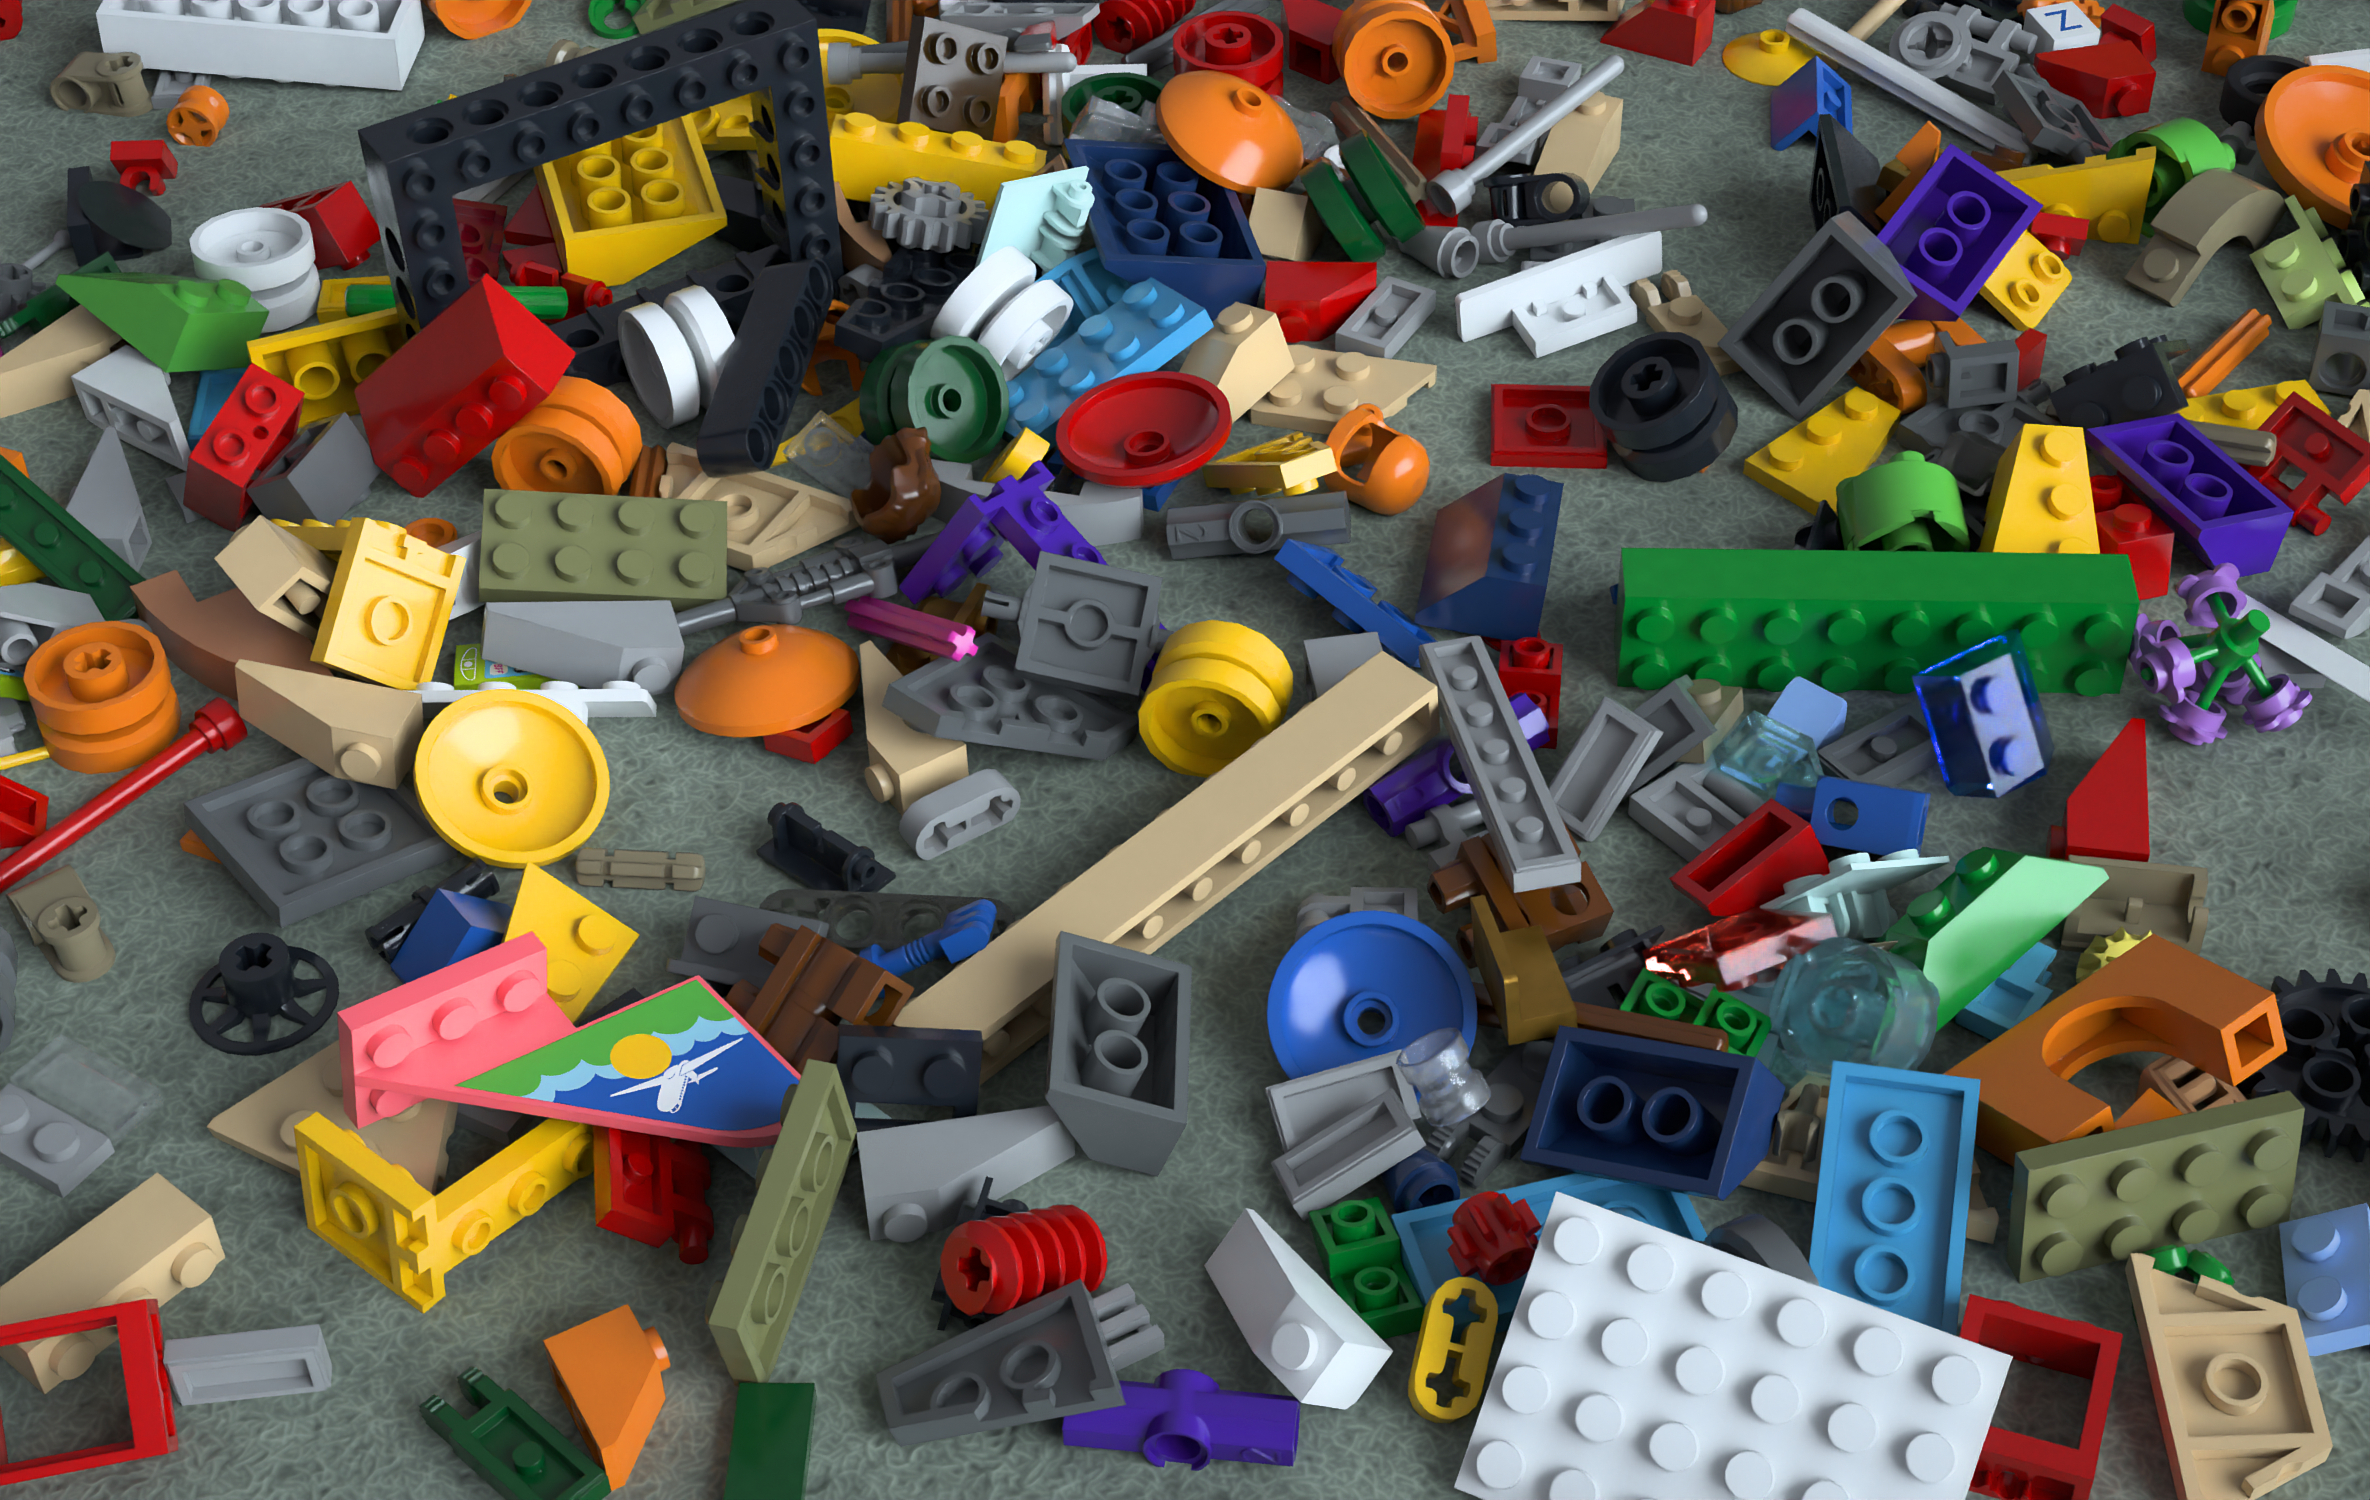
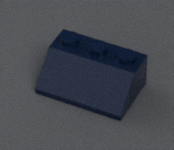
M1503 473L1439 509L1436 515L1414 624L1501 640L1516 641L1525 637L1537 638L1564 483L1549 481L1534 474L1521 476Z
M1559 1025L1520 1160L1529 1165L1724 1201L1767 1156L1777 1120V1113H1779L1786 1087L1757 1057Z

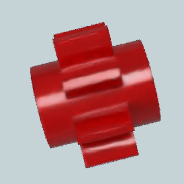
M1487 1191L1470 1197L1457 1208L1452 1218L1454 1226L1447 1230L1453 1242L1447 1251L1463 1277H1469L1477 1272L1483 1283L1488 1282L1491 1285L1499 1286L1511 1283L1529 1271L1539 1243L1535 1233L1542 1226L1524 1198L1511 1204L1505 1193L1499 1194L1494 1191Z

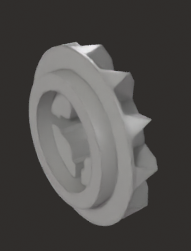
M1940 11L1924 12L1907 19L1896 29L1889 44L1891 58L1934 82L1937 78L1944 76L1953 79L1956 70L1960 66H1968L1969 54L1971 49H1973L1972 36L1968 26L1957 16ZM1929 37H1934V43H1937L1938 47L1936 56L1933 59H1928L1924 52L1926 51L1927 44H1929Z

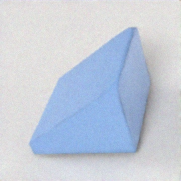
M1796 676L1786 686L1755 733V739L1808 767L1813 762V756L1816 754V751L1835 742L1844 733L1847 702L1800 676Z

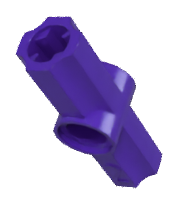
M1519 692L1509 697L1510 704L1531 751L1550 741L1548 736V728L1550 726L1541 708L1535 705L1526 693ZM1440 735L1430 739L1422 746L1420 753L1387 772L1363 791V804L1370 817L1390 837H1396L1404 832L1406 825L1424 819L1425 811L1441 804H1449L1465 793L1473 794L1463 770L1456 780L1451 775L1449 759L1455 749L1449 735Z
M1172 1369L1161 1373L1154 1383L1119 1380L1126 1402L1124 1406L1064 1416L1063 1419L1064 1445L1143 1452L1145 1458L1154 1466L1164 1468L1165 1461L1192 1464L1191 1470L1199 1471L1210 1463V1459L1293 1467L1296 1460L1301 1412L1300 1401L1295 1396L1221 1390L1211 1377L1199 1371Z

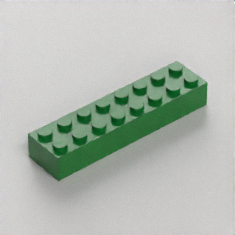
M1621 548L1614 628L1617 687H1639L1643 690H1656L1666 687L1672 681L1687 674L1691 681L1696 679H1712L1718 681L1721 686L1765 689L1770 692L1784 691L1786 686L1796 676H1800L1833 693H1844L1850 690H1884L1896 694H1907L1913 691H1952L1960 695H1970L1976 692H2016L2023 696H2033L2039 693H2080L2087 697H2096L2102 694H2120L2140 602L2128 554Z

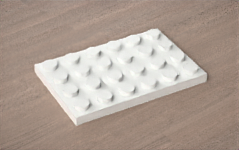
M1556 1191L1454 1488L1483 1500H1965L2013 1356Z

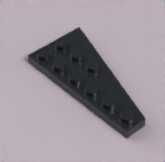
M970 242V248L968 249L954 245L953 250L946 253H938L931 249L924 250L917 247L908 249L900 246L885 264L883 277H874L868 285L867 296L856 299L835 324L834 345L855 353L856 357L861 361L871 363L882 350L901 342L930 339L933 323L942 307L958 286L974 270L982 242L980 244ZM1035 263V281L1043 276V269L1037 263Z

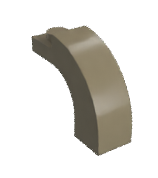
M2213 168L2207 170L2186 183L2159 211L2150 223L2155 232L2154 236L2124 277V280L2131 287L2174 307L2180 303L2205 265L2220 247L2233 239L2256 251L2265 243L2288 207L2284 199L2276 191L2230 169Z

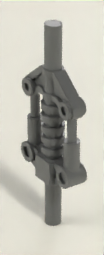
M942 531L892 547L881 539L864 543L862 537H847L837 541L834 544V550L799 561L798 566L772 573L766 567L750 569L744 573V577L726 596L727 598L675 613L681 636L684 637L732 621L776 622L777 624L792 625L801 621L802 610L830 601L836 605L868 594L871 598H885L898 592L897 581L899 579L897 570L917 564Z

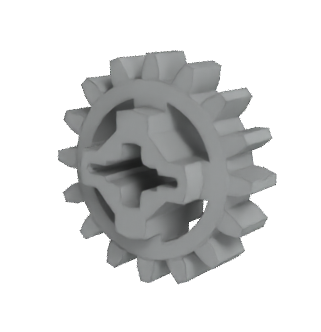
M919 177L905 179L903 185L891 181L888 182L887 188L877 186L875 194H871L868 220L872 221V229L883 230L882 236L884 238L897 237L896 242L905 248L912 249L917 247L924 250L931 249L938 253H946L952 251L954 245L968 249L970 248V242L980 244L982 237L986 233L989 210L985 209L986 203L984 201L973 200V193H960L961 188L949 181L941 183L925 181Z

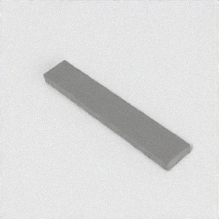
M1476 635L1420 645V667L1425 679L1437 686L1439 713L1513 892L1517 893L1581 882V861L1481 636Z

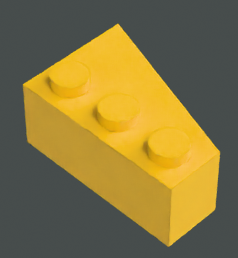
M2026 423L2022 426L1998 461L1984 517L1986 524L1980 547L1976 552L2100 554L2083 427Z

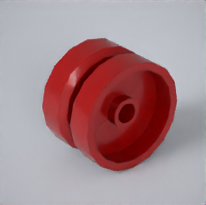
M1216 11L1190 19L1181 24L1174 33L1173 65L1176 71L1174 77L1182 73L1202 70L1227 73L1255 85L1272 97L1280 106L1282 105L1283 33L1274 22L1260 15L1242 11Z

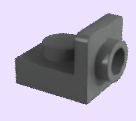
M1948 331L1936 332L1934 353L1928 354L1926 357V375L1929 386L1938 389L1948 409L2016 401L2020 351L2013 339L1955 346Z

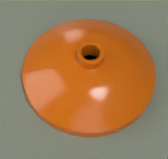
M1202 70L1186 72L1173 77L1161 91L1156 102V118L1159 128L1173 151L1197 173L1227 189L1255 195L1257 187L1283 191L1295 181L1298 171L1302 169L1304 162V150L1301 139L1289 115L1263 90L1246 80L1227 73Z
M786 624L759 625L731 634L699 654L679 677L675 686L674 697L681 718L699 731L725 737L766 736L811 724L841 707L858 688L861 670L855 651L847 643L827 632Z

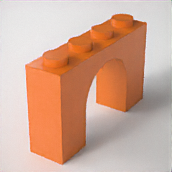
M2153 933L1942 1075L1981 1080L1975 1144L2014 1167L2015 1152L2116 1130L2110 1105L2067 1082L2078 1071L2098 1060L2128 1052H2159L2180 1058L2235 1087L2287 1051L2275 993Z

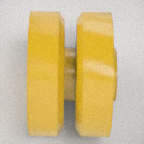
M1218 620L1187 624L1168 637L1158 656L1152 673V681L1145 692L1138 712L1139 733L1150 753L1170 770L1179 774L1208 778L1211 774L1221 771L1249 750L1258 739L1269 735L1281 726L1293 694V671L1284 653L1263 634L1246 626Z

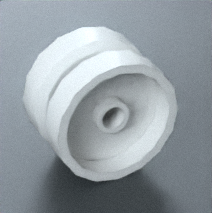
M254 207L233 210L209 219L197 227L189 239L196 276L200 279L218 281L230 279L237 281L249 288L252 293L251 297L270 311L261 334L281 331L295 326L317 312L321 286L317 267L313 263L316 258L309 222L300 215L279 208Z
M1005 246L977 266L958 286L935 319L930 336L931 338L948 335L970 337L990 351L1002 368L1005 381H1012L1028 369L1054 340L1071 313L1074 305L1073 300L1051 279L1034 283L1036 277L1035 264L1015 246Z
M693 285L669 294L664 300L663 309L658 304L646 302L622 311L618 317L617 332L625 366L639 399L660 426L670 429L693 420L699 414L700 405L708 410L735 341L728 321L715 299L704 287Z

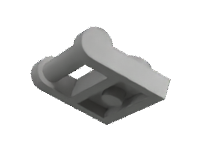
M1712 754L1705 764L1685 762L1632 794L1629 798L1628 815L1685 860L1691 862L1766 802L1726 773V765Z

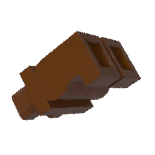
M1564 823V825H1565V827H1566V830H1567V832H1568V834H1569V836H1570V839H1571V841H1572V843H1573V845H1574V848H1575V850H1576V852H1577V855H1578V857H1579L1580 854H1581V851H1580V849L1578 848V846H1577L1575 840L1573 839L1571 833L1569 832V830H1568L1566 824ZM1489 833L1481 838L1478 835L1461 842L1456 859L1431 873L1427 884V891L1437 910L1442 914L1467 904L1471 906V897L1485 895L1500 933L1541 925L1552 953L1576 941L1578 944H1582L1602 937L1614 913L1611 904L1586 861L1581 862V882L1514 893ZM1581 891L1585 894L1587 901L1585 900ZM1471 922L1459 927L1456 940L1468 967L1475 968L1478 965L1475 960Z
M774 923L771 924L759 943L758 955L775 965L764 986L760 989L742 979L733 985L725 1001L802 1076L808 1059L836 1064L838 1025L842 1019L847 1020L853 1025L892 1026L915 988L880 966L820 936L802 924L796 930ZM884 987L885 999L882 1006L874 1014L866 1016Z

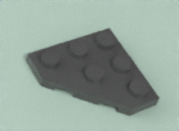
M989 632L972 641L978 646L977 653L973 657L964 655L959 662L940 657L890 683L882 703V707L901 717L909 728L917 732L927 733L933 737L1102 761L1128 746L1135 739L1139 729V719L1094 693L1013 676L1019 649Z

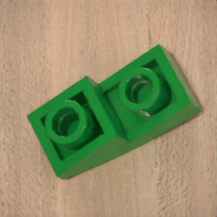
M1644 967L1619 1009L1721 1029L1729 1037L1728 1053L1752 1057L1757 1056L1775 1022L1771 1017L1713 986L1704 1002Z
M1379 1197L1348 1200L1336 1206L1308 1212L1309 1224L1315 1245L1331 1288L1381 1339L1420 1331L1424 1308L1401 1263L1400 1239Z

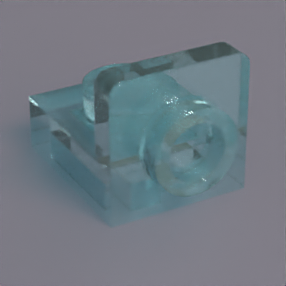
M1754 710L1712 751L1718 770L1766 791L1769 799L1775 800L1779 782L1816 788L1818 776L1824 775L1812 737Z

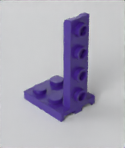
M1038 460L1032 463L1021 479L1016 480L1010 475L998 481L991 489L992 492L989 496L980 499L976 494L968 497L903 580L899 588L914 605L935 593L944 598L956 590L969 574L973 573L976 578H980L989 572L1004 555L999 550L1004 541H1009L1035 571L1040 551L1104 565L1108 564L1100 552L1090 545L1068 521L1060 508L1043 493L1055 477ZM1160 622L1159 628L1167 630ZM1157 653L1153 654L1152 659L1144 669L1141 689L1146 692L1152 681V673L1159 656Z

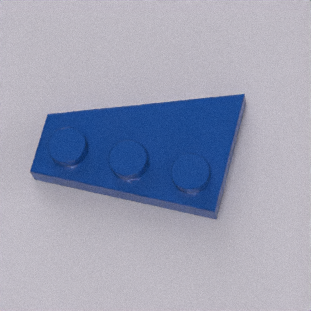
M1287 539L1274 559L1290 571L1286 580L1294 588L1312 599H1316L1320 594L1336 607L1331 615L1354 633L1360 634L1364 630L1367 632H1378L1379 640L1382 643V650L1389 655H1393L1396 660L1405 666L1421 668L1419 664V646L1438 642L1421 626L1414 624V620L1398 607L1384 600H1381L1377 605L1371 599L1377 588L1365 577L1359 574L1356 575L1342 567L1341 564L1344 559L1333 549Z

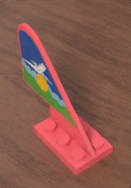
M533 931L337 1012L344 1112L357 1129L385 1117L395 1116L410 1106L428 1098L720 1146L741 1148L764 1147L776 1144L782 1128L780 1111L785 1092L791 1084L798 1085L801 1075L699 975L576 1028L547 993V948Z

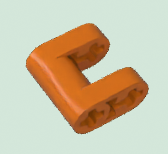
M1960 317L1956 322L1903 320L1891 324L1846 373L1864 390L1901 410V416L1918 411L1926 404L1927 387L1919 368L1925 367L1927 355L1934 353L1936 332L1948 331L1955 346L1987 343V341Z

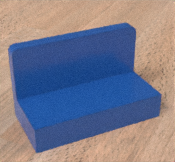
M1817 55L1771 93V147L1774 150H1785L1808 130L1817 137L1819 114H1831L1853 135L1851 86Z

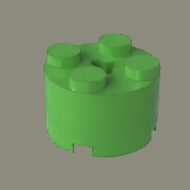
M2179 117L2134 132L2116 142L2107 154V160L2136 155V149L2156 146V159L2141 228V234L2147 238H2152L2155 234L2150 223L2162 209V206L2186 183L2199 174L2213 168L2233 170L2235 167L2236 159L2232 148L2227 143L2220 142L2214 132L2196 120Z
M1903 451L1897 453L1889 459L1887 464L1871 468L1858 476L1846 478L1839 482L1836 487V509L1844 550L1963 552L1965 548L1968 550L1970 548V539L1955 477L1946 468L1926 462L1923 454L1920 452Z

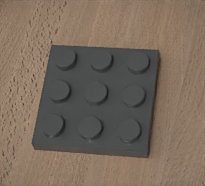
M304 757L183 802L185 823L280 928L458 857L457 849L448 844L433 829L422 812L416 795L402 781L397 789H391L336 778Z

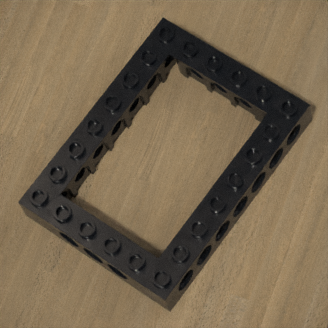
M749 0L357 130L404 344L470 287L452 195L749 93L753 122L748 123L749 132L756 139L759 169L754 170L755 180L762 187L765 215L760 216L761 226L764 233L775 244L749 254L745 251L736 253L733 260L699 272L696 269L686 271V277L650 290L646 286L636 289V295L600 308L596 304L586 308V313L547 326L576 352L575 357L563 375L584 378L604 388L619 382L630 381L631 379L625 366L618 338L619 315L626 309L646 302L658 304L663 309L664 300L669 294L693 285L704 287L715 299L724 313L735 338L759 276L765 267L818 257L827 264L831 272L834 287L833 299L841 300L839 297L840 286L838 280L844 275L816 18L797 0Z

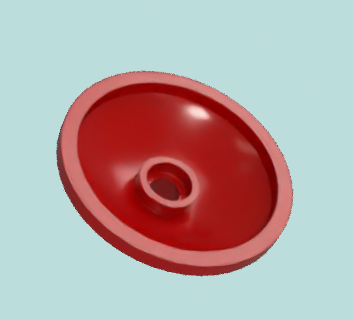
M1171 371L1141 372L1102 383L1077 398L1065 410L1058 422L1056 442L1061 459L1077 475L1107 487L1123 489L1148 488L1179 480L1197 471L1209 462L1226 443L1232 428V416L1229 402L1224 393L1217 386L1203 378Z

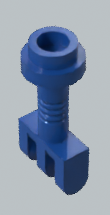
M986 899L974 901L948 913L942 928L924 937H920L912 943L909 942L907 945L900 946L887 953L879 945L873 944L862 949L859 956L880 966L896 977L915 970L916 967L920 968L922 965H926L928 962L946 955L951 964L986 948L993 929V923L997 916L996 906ZM884 987L878 995L879 998L885 999Z

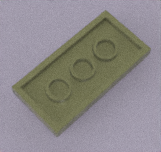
M484 488L478 602L670 600L673 611L682 612L727 598V501Z
M808 1059L798 1085L791 1084L787 1088L781 1105L780 1122L782 1128L774 1149L766 1148L757 1167V1195L750 1213H742L733 1229L730 1246L733 1258L724 1281L717 1280L713 1284L707 1298L705 1307L706 1325L709 1326L719 1348L720 1357L723 1358L734 1385L739 1387V1383H768L857 1142L856 1132L858 1131L837 1066L833 1063Z
M2285 1091L2015 1152L2006 1261L2018 1283L2060 1276L2068 1272L2115 1261L2128 1260L2131 1253H2142L2171 1244L2178 1247L2197 1244L2206 1240L2257 1228H2266L2289 1221L2305 1108L2291 1091Z

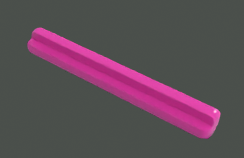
M866 595L862 596L859 601L849 600L844 607V610L850 613L847 625L852 629L959 662L964 655L973 657L977 653L978 646L972 642L976 631L968 625Z

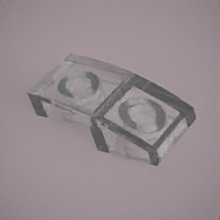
M1093 95L1073 122L1069 139L1168 144L1157 123L1156 104L1145 100L1137 113L1134 114L1116 103L1102 100Z
M822 410L809 421L782 451L788 462L835 495L850 499V493L854 489H862L869 483L871 468L868 459L874 446L861 435L857 438L854 437Z

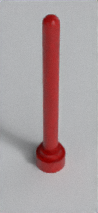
M220 697L214 698L195 712V720L189 723L188 733L0 862V894L205 751L213 754L222 748L227 752L246 739L248 736L247 729L237 711L226 700Z

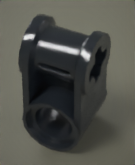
M1561 172L1533 176L1527 173L1483 178V185L1489 188L1492 220L1500 219L1505 223L1511 224L1514 228L1569 221L1578 218L1585 212L1590 201V191L1587 183L1582 177L1574 173ZM1558 182L1568 184L1574 195L1571 207L1565 212L1556 210L1550 200V192Z

